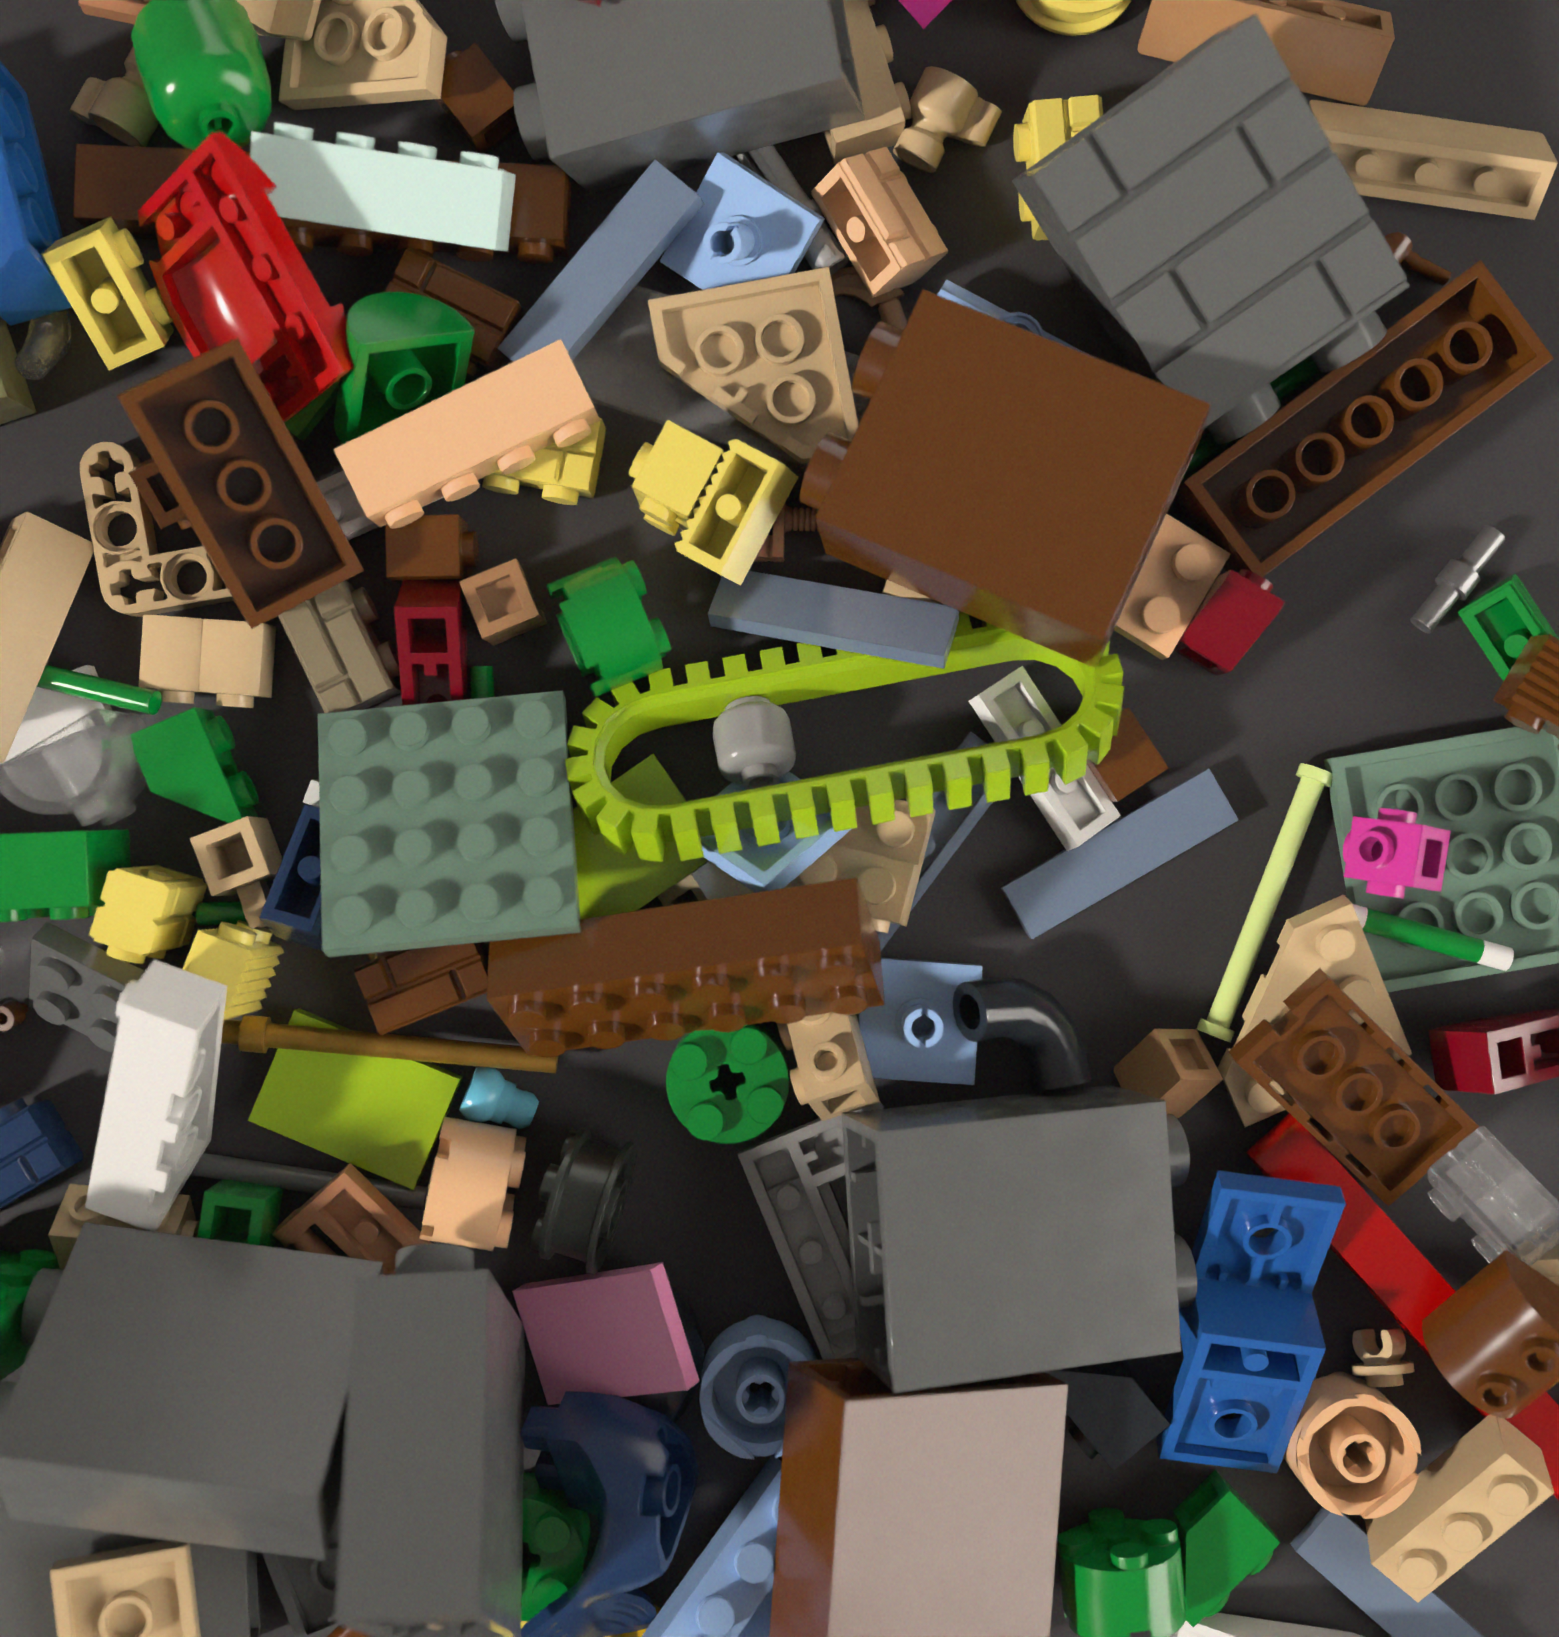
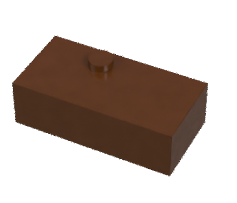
M238 338L222 343L116 395L251 629L364 571Z

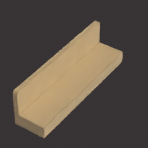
M1319 100L1309 101V107L1328 138L1331 150L1337 154L1359 195L1535 220L1558 164L1544 134L1540 132Z
M25 512L11 520L0 545V764L6 760L94 553L91 541L29 512Z

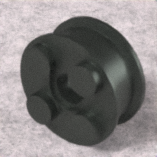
M582 1127L578 1132L569 1131L562 1147L559 1160L560 1166L555 1164L549 1165L539 1193V1200L548 1202L545 1213H541L537 1220L530 1248L539 1251L540 1258L549 1260L554 1253H559L586 1262L587 1273L594 1275L598 1272L610 1249L626 1204L636 1163V1143L628 1141L621 1149L592 1140L591 1130Z

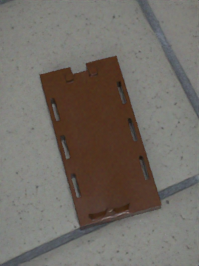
M1321 968L1315 971L1283 1001L1290 1010L1274 1025L1264 1018L1228 1051L1243 1070L1388 1207L1480 1127ZM1351 1009L1364 1021L1361 1025L1348 1014ZM1391 1047L1402 1059L1397 1062L1386 1050ZM1271 1078L1286 1091L1284 1095L1270 1083L1273 1081ZM1428 1084L1438 1096L1434 1098L1424 1086ZM1311 1116H1313L1324 1127V1129L1320 1131L1309 1120ZM1349 1152L1361 1162L1359 1166L1347 1156Z

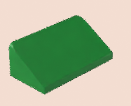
M1515 573L1457 611L1503 682L1530 637L1551 634L1559 639Z

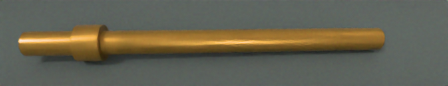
M244 1015L242 1020H224L221 1043L238 1045L240 1051L266 1053L269 1047L556 1073L558 1056H528L522 1046L395 1034L381 1035L380 1033L274 1024L271 1022L270 1017Z

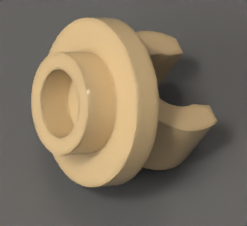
M1401 1328L1381 1330L1382 1351L1376 1345L1374 1329L1354 1331L1352 1338L1353 1347L1357 1356L1364 1363L1352 1364V1375L1365 1376L1368 1387L1404 1385L1402 1374L1412 1373L1415 1370L1413 1361H1400L1406 1350V1339Z

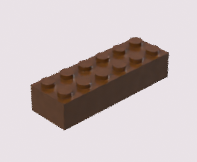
M1479 260L1387 329L1385 337L1373 348L1350 363L1331 371L1263 424L1179 486L1173 501L1197 533L1230 553L1223 566L1226 572L1232 569L1238 573L1240 569H1246L1264 577L1554 358L1483 262Z
M857 877L580 919V933L490 941L486 999L528 1056L556 1057L563 1054L565 1050L587 1047L613 1049L620 1047L624 1042L650 1038L670 1041L682 1037L685 1033L699 1030L733 1032L741 1029L744 1025L770 1021L790 1024L801 1021L805 1016L833 1012L841 1015H854L863 1012L869 1007L885 1005L880 940Z

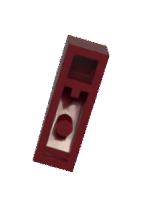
M462 580L402 581L394 606L402 706L468 700L465 595L459 583Z
M1559 1008L1468 1020L1428 1030L1435 1082L1443 1090L1498 1094L1559 1077Z

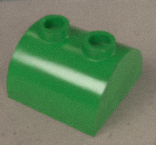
M383 292L369 295L351 307L347 317L346 341L353 369L339 379L334 417V429L343 445L465 385L475 330L459 312L435 299L407 292Z

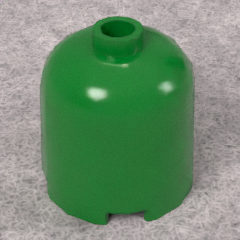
M151 0L138 13L131 37L136 64L152 111L167 135L191 150H196L211 133L222 132L240 148L247 146L251 142L252 132L261 133L265 129L272 111L270 80L259 37L245 7L236 0Z

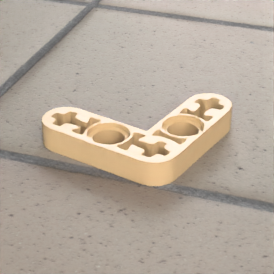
M100 442L92 445L83 454L80 461V478L100 589L105 602L113 610L133 617H143V615H155L234 601L228 589H222V579L203 546L158 554L151 511L129 475V472L141 463L137 456L130 450L113 442ZM108 458H112V460L124 465V471L115 474L116 491L126 498L131 497V502L111 501L103 504L104 499L116 500L112 483L99 477L100 471L109 467ZM120 514H130L137 524L135 538L127 545L115 546L109 539L108 526L114 517ZM199 562L206 571L207 581L204 588L198 593L186 595L179 589L177 574L185 564ZM159 567H161V573H160V575H159V573L157 572V569H158ZM132 574L133 578L143 582L161 581L168 598L163 600L164 592L153 588L137 592L136 603H134L132 599L121 596L120 591L121 587L129 585V575Z

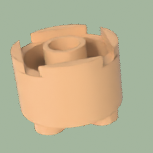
M444 1117L419 1239L493 1251L494 1246L507 1248L514 1211L512 1210L515 1195L507 1194L506 1189L507 1187L519 1189L526 1154L524 1150L527 1137L517 1136V1129Z
M1334 1372L1313 1381L1284 1458L1290 1469L1312 1497L1326 1510L1343 1516L1342 1514L1361 1515L1363 1519L1379 1518L1394 1511L1411 1495L1419 1477L1416 1474L1418 1453L1421 1455V1444L1418 1434L1409 1419L1375 1387H1368L1366 1381L1353 1377L1348 1373ZM1353 1442L1350 1448L1346 1449V1447Z

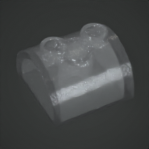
M97 708L1 764L0 792L18 807L33 813L75 814L82 826L92 824L100 819L104 826L113 824L132 814L137 809L133 800L142 792L147 784L134 754L131 737L132 733L147 728L140 715Z

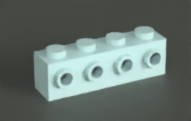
M283 123L274 124V135L252 132L250 158L277 186L268 197L280 217L508 252L516 175L504 170H498L499 157L461 151L460 164L436 160L437 148L407 142H399L398 154L374 150L375 138L341 132L336 134V144L313 141V129Z

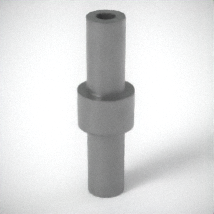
M1485 526L1458 560L1451 559L1435 578L1438 586L1410 619L1414 626L1430 634L1457 599L1465 600L1481 580L1478 573L1505 541V537L1500 531L1494 527Z

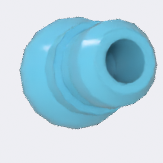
M477 1067L470 1080L459 1111L469 1121L478 1123L492 1121L500 1125L502 1122H505L515 1128L523 1129L530 1126L539 1101L535 1094L516 1088L517 1084L505 1080L497 1069Z

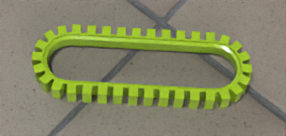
M964 612L959 613V621L945 669L835 649L836 655L823 657L820 646L805 643L797 644L799 662L785 665L782 647L759 651L762 669L750 672L747 669L745 654L724 657L722 660L725 676L711 679L707 661L685 665L688 683L674 686L671 669L667 668L648 675L650 691L640 694L634 683L631 682L611 691L615 708L596 698L582 712L587 728L573 726L567 742L571 758L565 759L567 778L582 819L594 836L601 832L605 845L624 856L635 843L640 860L663 862L667 842H676L681 861L704 857L701 837L715 835L719 854L742 850L739 830L754 827L758 847L780 843L777 823L789 820L793 822L796 839L817 836L819 832L816 815L830 813L834 832L857 828L855 808L867 805L872 825L895 821L894 800L906 798L910 817L934 813L933 793L940 791L945 793L949 810L972 806V785L982 784L987 803L1010 799V778L1019 776L1025 796L1048 791L1049 769L1053 768L1066 785L1086 774L1087 759L1098 765L1109 752L1112 735L1117 736L1121 718L1124 686H1122L1123 669L1118 654L1108 655L1110 641L1095 669L983 620L982 627L972 629L969 615ZM1037 660L1056 666L1071 677L1083 698L1078 712L1058 728L1042 734L682 803L644 805L625 798L610 784L611 770L621 750L637 736L662 727L719 717L729 703L748 696L764 697L775 705H782L1007 661Z

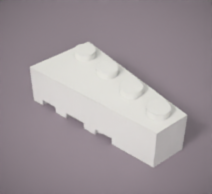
M153 960L139 982L131 980L123 989L116 1007V1016L120 1017L87 1193L86 1209L148 1231H157L195 1168L199 1158L211 1141L226 985Z

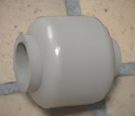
M759 696L736 699L725 707V711L714 721L713 739L719 771L725 779L736 784H743L745 789L750 790L776 785L779 782V778L786 775L794 766L796 751L790 719L783 708L771 703L768 699Z

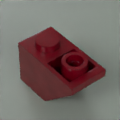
M1231 569L1216 578L1175 646L1174 651L1216 676L1231 672L1277 616L1285 601L1270 593L1273 585L1262 576L1246 569H1240L1238 573Z

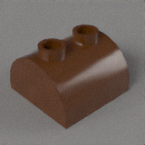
M1507 1250L1503 1251L1422 1320L1424 1341L1439 1371L1466 1400L1491 1415L1503 1418L1513 1417L1559 1382V1286Z

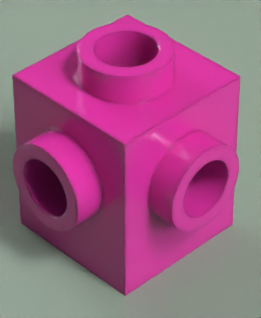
M1379 808L1377 819L1353 816L1351 831L1347 834L1343 844V859L1346 863L1344 877L1367 881L1366 893L1404 899L1406 887L1441 892L1451 831L1416 824L1417 813L1403 810Z

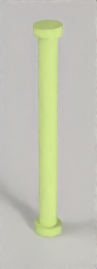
M1300 763L1296 776L1301 779L1207 1020L1200 1018L1196 1028L1230 1043L1235 1031L1229 1028L1324 786L1331 787L1332 773L1312 765Z

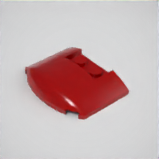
M222 132L211 133L137 211L139 224L141 227L155 222L159 251L162 258L149 260L150 267L167 310L192 356L196 357L222 343L238 338L281 419L285 423L353 369L346 341L347 319L342 304L332 307L328 305L283 221L270 201L268 195L277 186Z

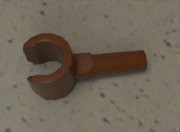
M1393 232L1384 237L1399 265L1401 264L1406 269L1412 270L1442 286L1449 281L1451 272L1412 251L1413 244L1405 234Z

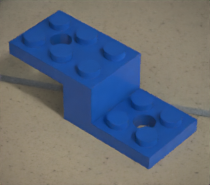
M1224 1171L1217 1172L1191 1251L1197 1273L1196 1298L1189 1308L1179 1309L1180 1337L1184 1359L1164 1415L1170 1425L1159 1433L1156 1439L1159 1459L1269 1473L1278 1472L1326 1350L1312 1291L1345 1207V1200L1340 1186ZM1263 1228L1277 1229L1264 1238L1252 1236L1257 1230ZM1236 1413L1232 1419L1220 1418L1226 1414Z

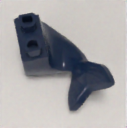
M566 1391L559 1408L538 1405L531 1407L522 1427L521 1437L526 1449L541 1451L536 1461L535 1470L539 1488L564 1491L570 1508L598 1515L599 1538L593 1558L580 1580L525 1623L521 1629V1637H605L647 1629L656 1617V1609L653 1600L636 1588L644 1586L662 1575L667 1570L677 1549L699 1476V1467L691 1439L667 1415L622 1397L603 1393Z

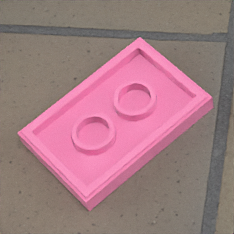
M663 1262L597 1272L594 1275L584 1274L526 1283L513 1291L548 1405L560 1404L566 1391L593 1392L628 1397L685 1391L700 1381Z

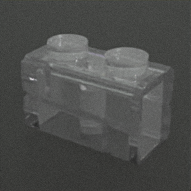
M1484 1125L1478 1127L1463 1139L1456 1148L1447 1152L1427 1170L1429 1183L1433 1187L1427 1193L1429 1198L1450 1221L1454 1222L1461 1216L1477 1233L1471 1239V1242L1489 1263L1503 1251L1507 1250L1529 1266H1532L1546 1252H1549L1559 1244V1201Z

